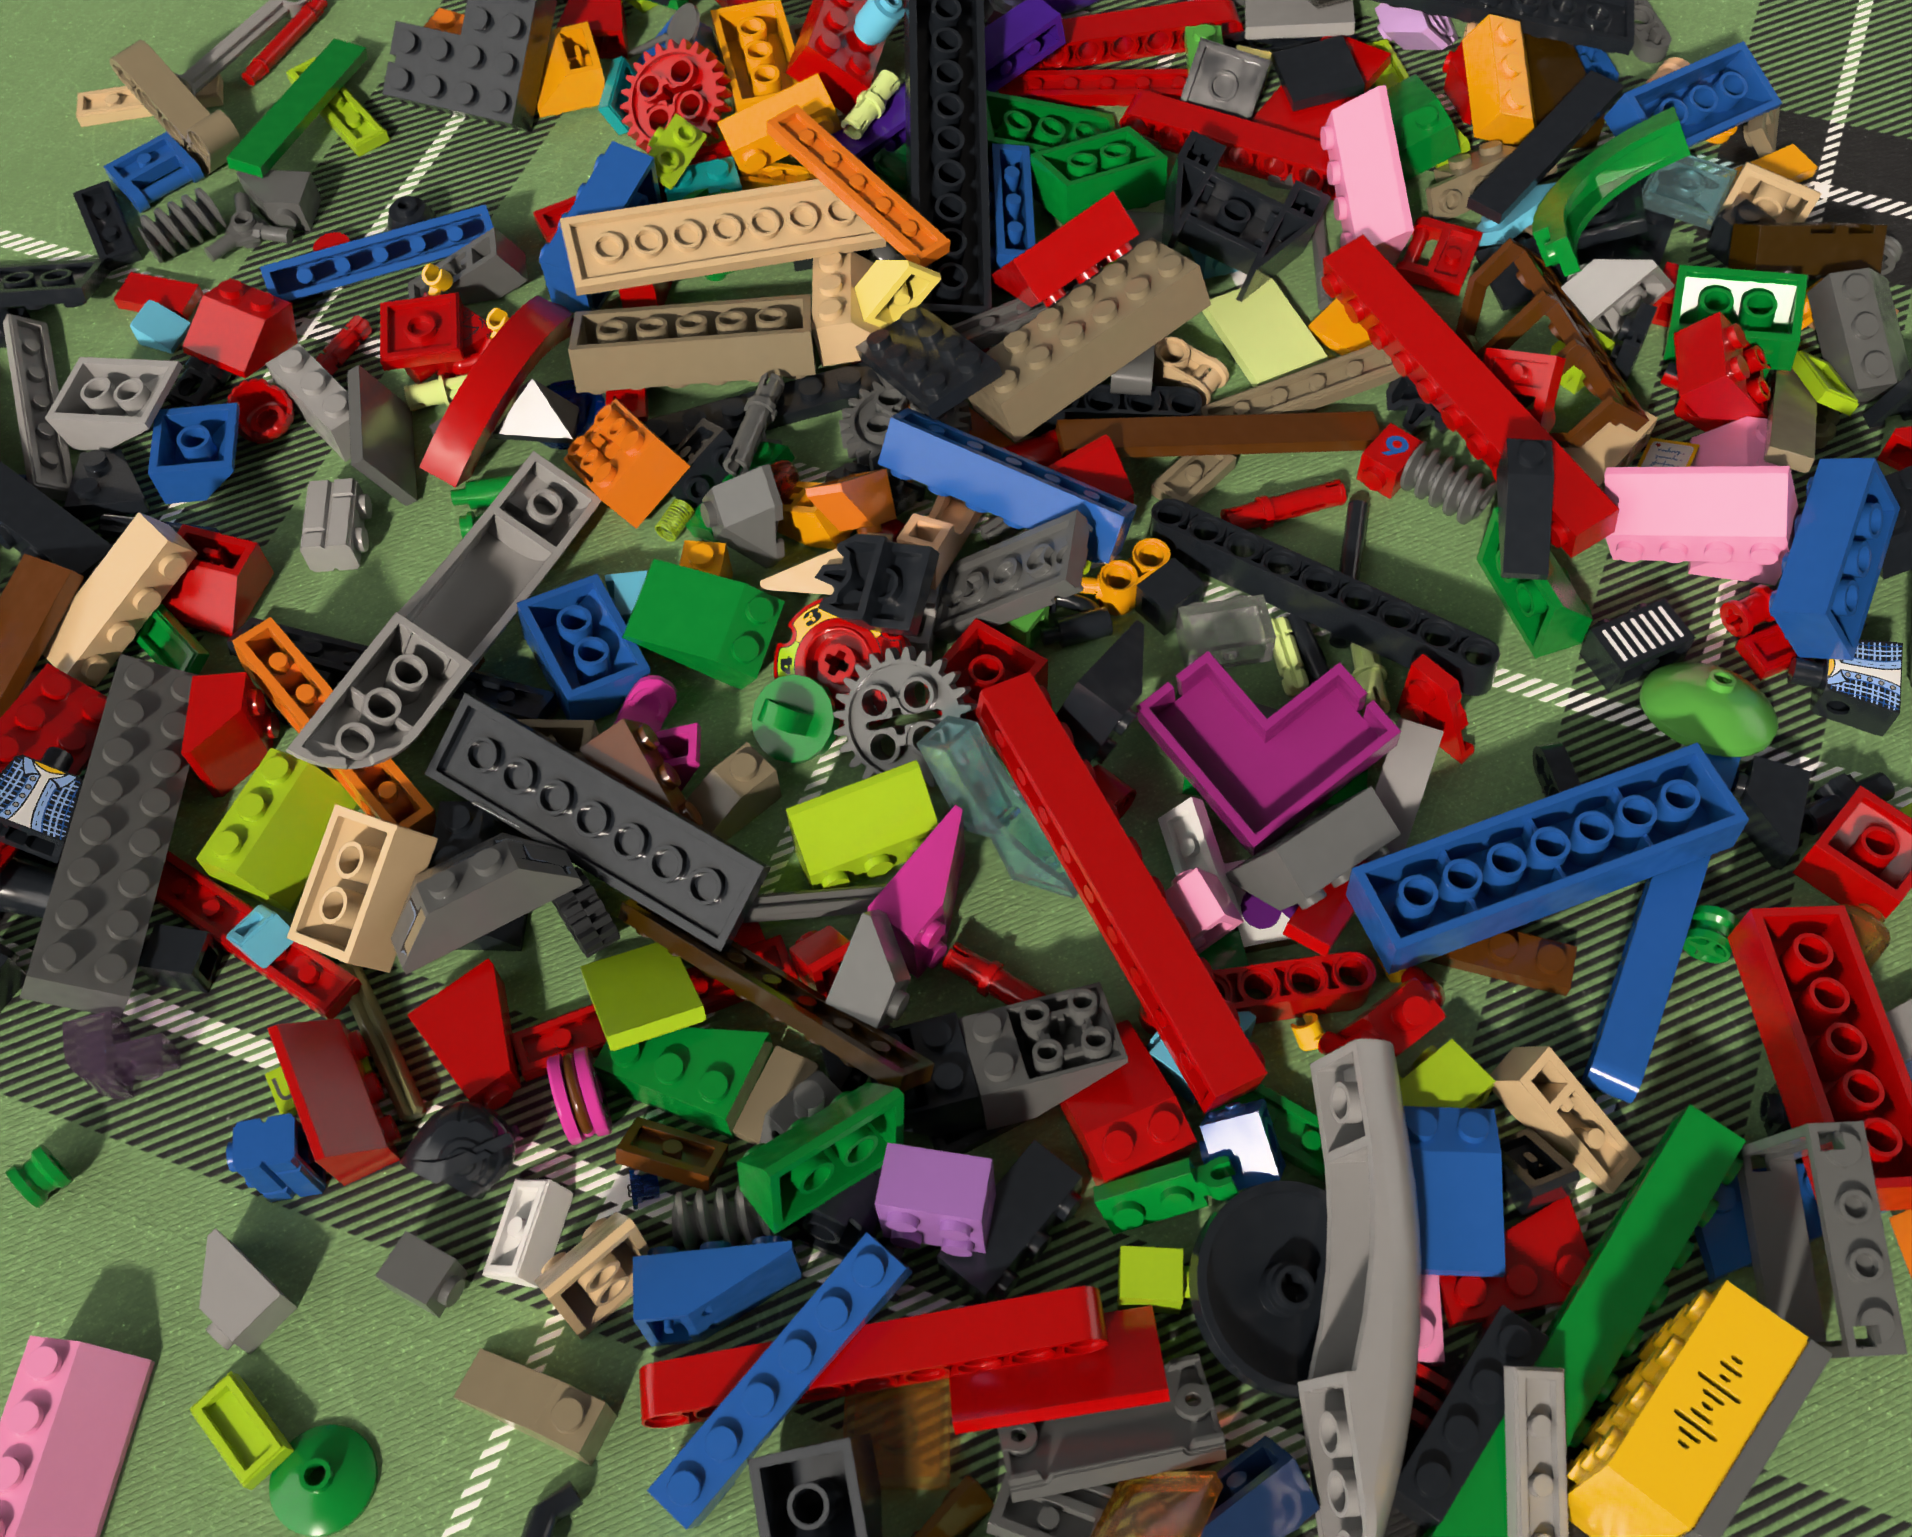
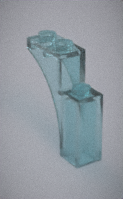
M947 715L916 744L950 809L955 805L963 809L964 830L991 838L1012 880L1074 899L1078 895L1077 890L1017 785L992 751L978 722Z

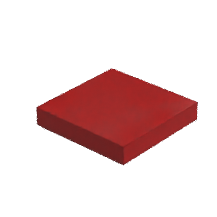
M459 292L380 303V362L384 371L464 360L462 301Z

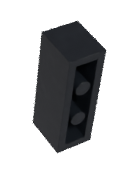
M1034 1139L995 1186L996 1196L986 1253L973 1252L970 1257H958L941 1250L937 1255L939 1270L980 1304L992 1302L995 1297L998 1300H1004L1020 1278L1016 1272L1027 1258L1033 1262L1037 1260L1049 1245L1052 1236L1048 1232L1059 1219L1067 1222L1080 1207L1083 1201V1197L1079 1195L1082 1187V1176Z

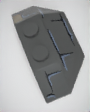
M502 832L416 875L395 926L391 941L401 967L407 975L582 886L583 883L565 850Z

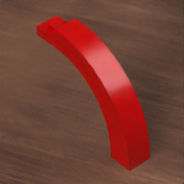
M537 295L510 317L484 349L456 392L434 433L419 468L455 488L472 477L494 428L519 387L533 368L554 346L571 336L574 318L567 308Z

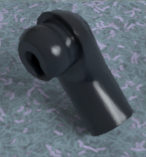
M571 1481L562 1485L531 1508L521 1537H552L556 1523L584 1504Z

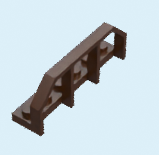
M1509 238L1469 278L1456 334L1478 358L1484 359L1486 347L1508 350L1544 315L1548 316L1551 320V323L1548 325L1549 330L1558 340L1566 344L1555 355L1566 358L1562 375L1573 365L1582 370L1586 376L1582 380L1583 384L1594 396L1602 401L1568 433L1549 434L1561 447L1580 448L1609 422L1615 426L1623 424L1637 432L1650 420L1575 304L1561 289L1563 285L1552 268L1545 266L1540 255ZM1514 262L1519 270L1515 274L1517 279L1527 289L1532 290L1535 297L1492 339L1481 347L1475 337L1486 289ZM1514 395L1525 408L1535 401L1533 397Z

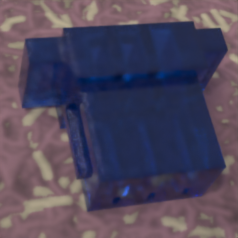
M634 1170L629 1171L630 1184L627 1185L628 1196L632 1198L633 1210H638V1203L660 1198L658 1176L653 1174L640 1176V1174L634 1175Z

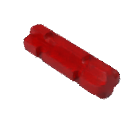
M359 315L353 316L345 325L348 329L342 328L322 350L325 354L319 353L315 360L333 376L338 370L336 365L342 366L361 345L358 341L363 342L372 333V328L369 325L370 322Z

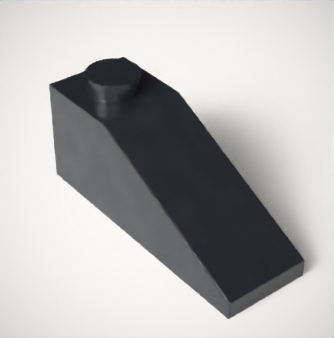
M1507 438L1496 471L1501 577L1547 580L1549 574L1554 485L1552 441Z

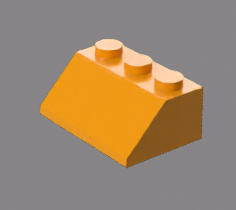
M1489 14L1462 40L1474 138L1501 141L1502 144L1518 147L1537 127L1526 44L1520 21Z

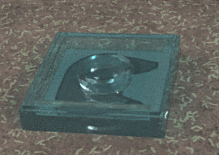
M1692 155L1687 156L1649 175L1642 189L1645 209L1710 230L1735 181L1738 171Z

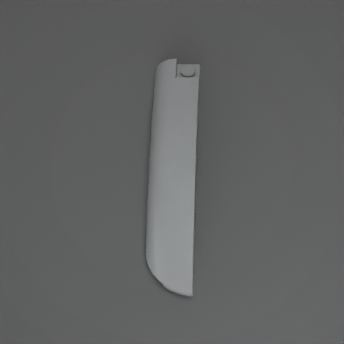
M533 451L442 564L408 602L392 616L289 745L286 752L310 764L333 769L369 767L385 762L403 752L419 737L518 613L517 602L526 600L533 594L602 501L591 490Z
M1355 1039L1310 1064L1325 1164L1327 1200L1326 1271L1319 1327L1308 1380L1299 1381L1298 1389L1312 1493L1321 1508L1315 1513L1318 1537H1384L1406 1448L1420 1338L1421 1248L1419 1214L1411 1149L1394 1045L1386 1040Z

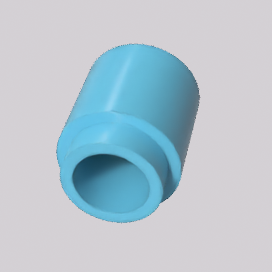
M867 0L855 17L854 31L857 37L863 43L871 46L885 41L905 14L902 0Z

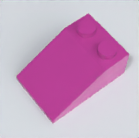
M957 805L949 811L867 907L868 911L879 909L887 913L908 972L917 979L927 967L935 968L947 951L946 944L965 857L963 809Z

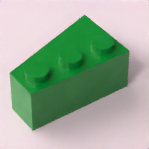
M686 1027L616 1051H610L606 1040L593 1067L605 1088L734 1139L733 1129L774 1048L769 1032Z

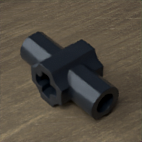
M1881 772L1874 773L1857 782L1851 774L1846 775L1843 773L1836 776L1813 795L1815 801L1805 805L1802 827L1810 835L1826 830L1860 785L1887 802L1895 796L1893 783Z

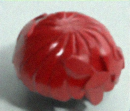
M265 379L244 380L239 386L234 387L232 393L227 397V403H238L240 407L238 433L244 439L253 443L273 442L274 439L283 436L293 423L295 415L293 401L282 388L269 384Z

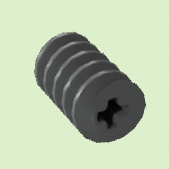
M201 188L194 190L196 202L186 194L181 196L183 208H180L173 201L168 202L169 215L160 208L154 209L155 222L145 214L140 216L142 229L138 227V230L159 263L164 262L161 250L165 249L172 256H176L175 243L179 242L188 250L191 248L189 236L192 235L202 243L204 242L203 229L209 231L213 236L218 235L215 223L219 222L227 229L216 205Z
M1424 441L1412 453L1403 469L1400 480L1401 489L1404 491L1414 489V495L1418 499L1423 500L1429 496L1428 503L1433 508L1443 504V514L1452 516L1457 513L1456 519L1460 524L1465 525L1474 518L1479 517L1493 498L1497 490V482L1493 481L1485 489L1482 488L1483 473H1478L1471 480L1467 479L1470 469L1469 465L1465 464L1457 472L1453 471L1456 458L1450 456L1441 464L1439 458L1442 449L1435 448L1429 455H1426L1424 453L1428 441Z

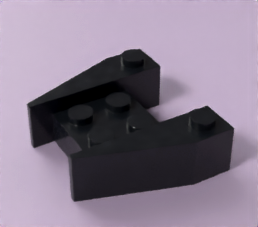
M1192 130L1178 154L1166 185L1162 243L1175 250L1178 242L1247 274L1236 300L1242 302L1304 252L1331 196L1296 180L1284 204L1216 172L1226 146Z

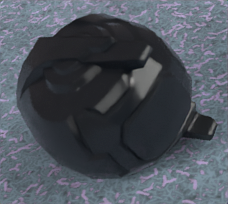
M470 1101L448 1104L425 1122L408 1146L400 1163L405 1168L435 1184L444 1181L472 1198L483 1199L491 1190V1187L496 1182H499L509 1171L515 1157V1139L519 1136L520 1130L517 1125L509 1127L496 1111L486 1105Z

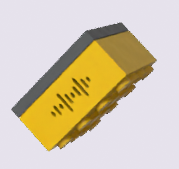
M1728 1280L1712 1293L1703 1288L1690 1305L1686 1303L1674 1319L1669 1318L1658 1333L1655 1331L1648 1338L1637 1355L1642 1361L1631 1375L1627 1373L1611 1394L1609 1399L1615 1404L1608 1409L1603 1417H1597L1583 1439L1582 1443L1589 1447V1449L1584 1448L1575 1460L1570 1459L1568 1461L1566 1475L1568 1520L1589 1537H1722L1833 1354L1812 1339L1807 1341L1808 1337Z

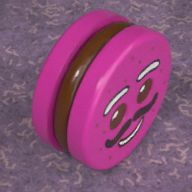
M586 1046L574 1049V1053H566L564 1056L558 1054L547 1059L548 1078L556 1110L564 1133L572 1145L586 1140V1137H591L595 1133L598 1137L612 1133V1120L604 1087L593 1067L595 1063L594 1057Z

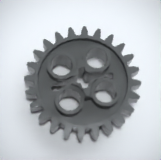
M877 382L872 383V392L860 389V399L850 398L848 400L849 408L842 409L843 419L839 420L842 446L847 448L849 459L857 457V463L864 466L870 463L871 471L886 468L879 465L878 460L892 416L906 408L928 416L893 387L886 390L884 386ZM962 401L935 419L968 434L972 430L968 402ZM886 468L888 476H891L890 469Z
M914 646L904 647L901 656L896 647L887 648L885 659L879 652L870 654L871 667L864 662L855 665L856 672L860 678L849 676L843 679L851 691L836 694V698L846 704L845 709L833 712L834 717L844 720V726L836 729L834 735L847 736L848 742L839 749L840 752L853 750L855 757L851 760L849 766L851 768L862 764L866 766L862 777L863 780L917 760L924 781L926 780L931 787L941 784L939 773L945 777L955 774L954 767L950 761L958 764L966 762L967 758L959 748L970 747L975 743L974 740L965 735V731L978 727L977 722L966 719V713L976 709L977 704L964 703L962 698L971 691V687L964 686L958 688L955 683L961 675L960 670L948 674L944 672L948 659L941 658L931 664V650H923L917 659ZM919 681L924 683L930 692V698L926 705L919 703L914 695L915 686ZM877 690L881 691L887 699V707L883 713L879 712L873 704V695ZM934 709L942 711L940 718L875 730L869 728L871 721ZM927 726L933 728L938 735V744L935 749L929 748L923 740V732ZM885 734L891 736L896 744V750L892 757L887 755L881 747V740Z

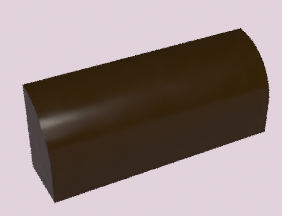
M1523 33L1528 55L1536 124L1538 126L1587 74L1574 46L1563 41L1535 38L1530 34ZM1605 113L1571 149L1597 146L1605 122L1603 118Z

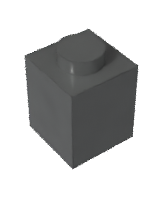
M405 1231L375 1276L392 1292L440 1318L445 1308L452 1307L462 1295L468 1272L454 1257Z

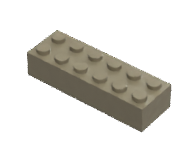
M1153 237L1139 243L1134 250L1115 263L1106 266L1101 273L1082 286L1073 289L1065 298L1049 309L1040 312L1032 321L1019 330L1008 334L1003 341L988 350L986 354L998 362L1003 376L969 397L972 408L1013 441H1019L1209 307L1211 302L1200 265Z
M811 294L575 312L568 353L576 392H589L598 395L604 394L609 390H641L643 388L648 389L649 387L661 386L683 388L689 384L708 383L710 385H722L728 381L740 380L759 382L761 376L765 373H768L769 378L771 373L789 379H801L807 375H816L815 340L811 329Z

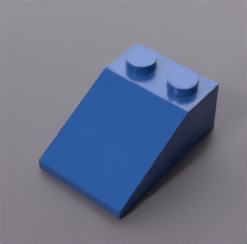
M1403 1106L1416 1184L1420 1228L1421 1275L1504 1278L1506 1270L1502 1156L1495 1109Z

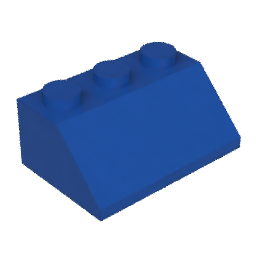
M598 573L517 602L522 634L551 690L556 693L557 701L567 720L595 721L613 714L625 701L635 683L640 678L651 673L650 667L638 645L622 638L626 624Z

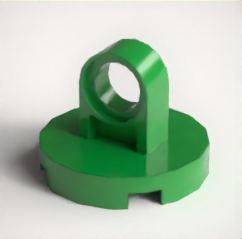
M794 674L776 678L764 687L754 703L751 719L754 736L762 750L776 760L796 764L805 763L817 755H823L827 752L837 735H834V731L839 728L840 719L833 715V712L838 710L835 709V703L831 697L833 694L829 688L814 678Z

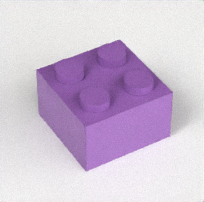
M887 1143L875 1200V1207L883 1236L890 1238L892 1244L903 1248L916 1249L921 1247V1243L942 1246L941 1250L943 1252L958 1257H970L973 1252L986 1253L996 1196L993 1161L991 1158Z

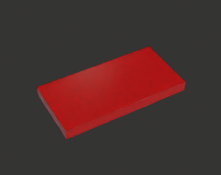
M1324 36L1319 41L1337 36ZM1343 36L1365 83L1364 93H1366L1391 64V53ZM1281 85L1251 121L1320 141L1321 127L1326 125L1331 110L1360 95L1292 111Z
M1152 1305L1105 1312L1104 1317L1109 1344L1104 1349L1096 1352L991 1370L981 1369L973 1373L949 1376L952 1423L955 1435L1170 1402Z

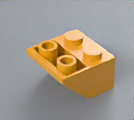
M588 22L560 27L551 31L536 105L540 118L599 105L605 80Z

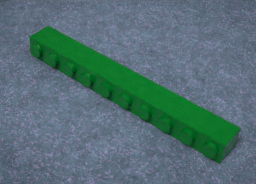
M1691 1104L1673 1117L1586 1262L1575 1284L1571 1287L1544 1332L1550 1338L1533 1367L1564 1369L1566 1449L1568 1446L1573 1449L1577 1448L1585 1438L1592 1424V1421L1586 1418L1595 1400L1602 1403L1613 1390L1618 1380V1376L1612 1372L1621 1355L1628 1358L1639 1345L1644 1335V1331L1638 1328L1641 1320L1647 1311L1651 1314L1655 1313L1665 1300L1670 1290L1664 1284L1666 1277L1672 1268L1678 1271L1686 1263L1695 1247V1244L1689 1241L1691 1234L1697 1225L1703 1228L1713 1217L1719 1206V1202L1713 1198L1721 1183L1725 1186L1729 1185L1743 1165V1160L1737 1157L1746 1140ZM1505 1415L1443 1521L1427 1529L1422 1537H1508Z

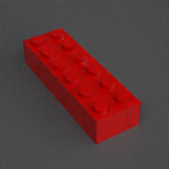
M1845 905L1750 909L1727 938L1791 1128L1793 1129L1808 1123L1864 1121L1880 1211L1912 1209V1081ZM1808 1155L1801 1158L1803 1160L1816 1199L1811 1165Z

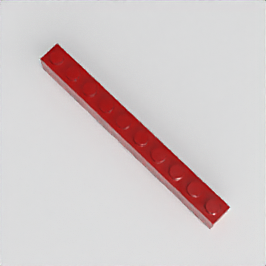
M1364 235L1359 236L1323 258V277L1321 278V283L1328 296L1331 298L1336 297L1344 306L1349 319L1354 324L1359 323L1368 332L1373 346L1378 350L1383 349L1388 354L1396 371L1402 377L1407 376L1414 383L1421 399L1427 404L1432 403L1441 413V418L1450 431H1457L1466 441L1467 448L1472 456L1477 460L1482 459L1488 465L1496 482V471L1507 438L1552 441L1554 485L1550 542L1555 547H1561L1570 558H1573L1615 532L1620 509Z
M1029 671L982 689L975 712L976 716L1204 1114L1256 1090L1268 1073L1265 1069L1266 1063L1260 1048L1254 1042H1249L1240 1027V1018L1235 1006L1230 1000H1224L1215 985V976L1210 964L1205 958H1199L1190 942V933L1187 925L1179 916L1175 917L1166 902V893L1162 883L1156 876H1151L1144 865L1139 844L1133 837H1128L1119 822V813L1114 802L1108 797L1105 798L1096 784V774L1088 760H1082L1074 746V738L1070 728L1065 722L1060 723L1052 709V701L1046 688L1042 685L1038 686Z

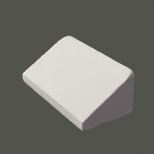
M515 1179L482 1275L500 1281L539 1288L534 1280L541 1275L543 1266L554 1256L573 1199V1193L551 1179Z

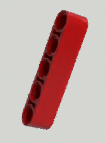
M1350 951L1328 954L1326 957L1320 955L1213 970L1215 985L1224 1000H1230L1237 1012L1249 1011L1256 1016L1255 1024L1301 1018L1305 1013L1309 1012L1322 1015L1358 1009L1366 1003L1376 978V968L1372 960L1362 953ZM1340 977H1354L1360 982L1361 985H1347L1341 980ZM1304 982L1310 985L1314 992H1300L1293 984ZM1258 989L1265 993L1267 998L1256 1000L1248 996L1245 991ZM1140 1002V1024L1147 1033L1154 1035L1157 1030Z

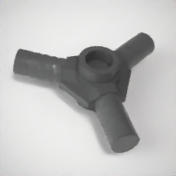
M239 192L234 195L236 213L231 217V223L225 235L212 243V245L206 247L204 251L215 262L235 247L256 248L265 240L291 244L294 233L291 228L268 225L260 216L252 213L249 196L244 192Z

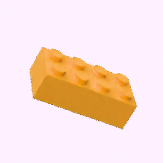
M761 0L710 10L715 41L721 61L726 66L724 71L731 78L727 87L733 92V96L730 98L734 113L798 83V81L785 73L795 46L781 0Z

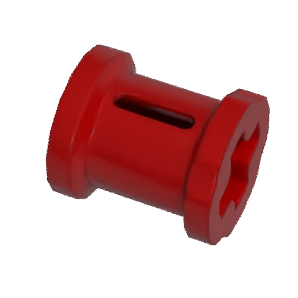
M1760 584L1752 588L1750 594L1739 601L1730 600L1722 604L1720 617L1725 628L1735 637L1743 638L1752 632L1754 626L1763 621H1774V617L1769 612V600L1773 590L1767 585Z

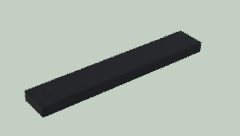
M1591 70L1471 194L1466 208L1500 224L1616 102L1622 94L1624 85Z

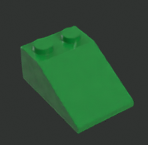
M1416 74L1387 89L1404 182L1461 152L1453 122L1436 95Z
M653 559L622 638L742 690L758 677L785 601L743 582Z

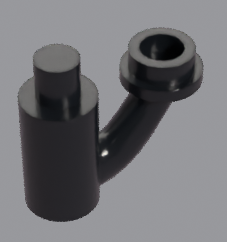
M1078 594L1066 598L1055 596L1056 602L1049 606V614L1056 613V606L1072 609L1079 613L1056 618L1055 626L1040 629L1044 646L1059 642L1062 648L1113 635L1112 621L1106 606L1100 607L1093 600Z

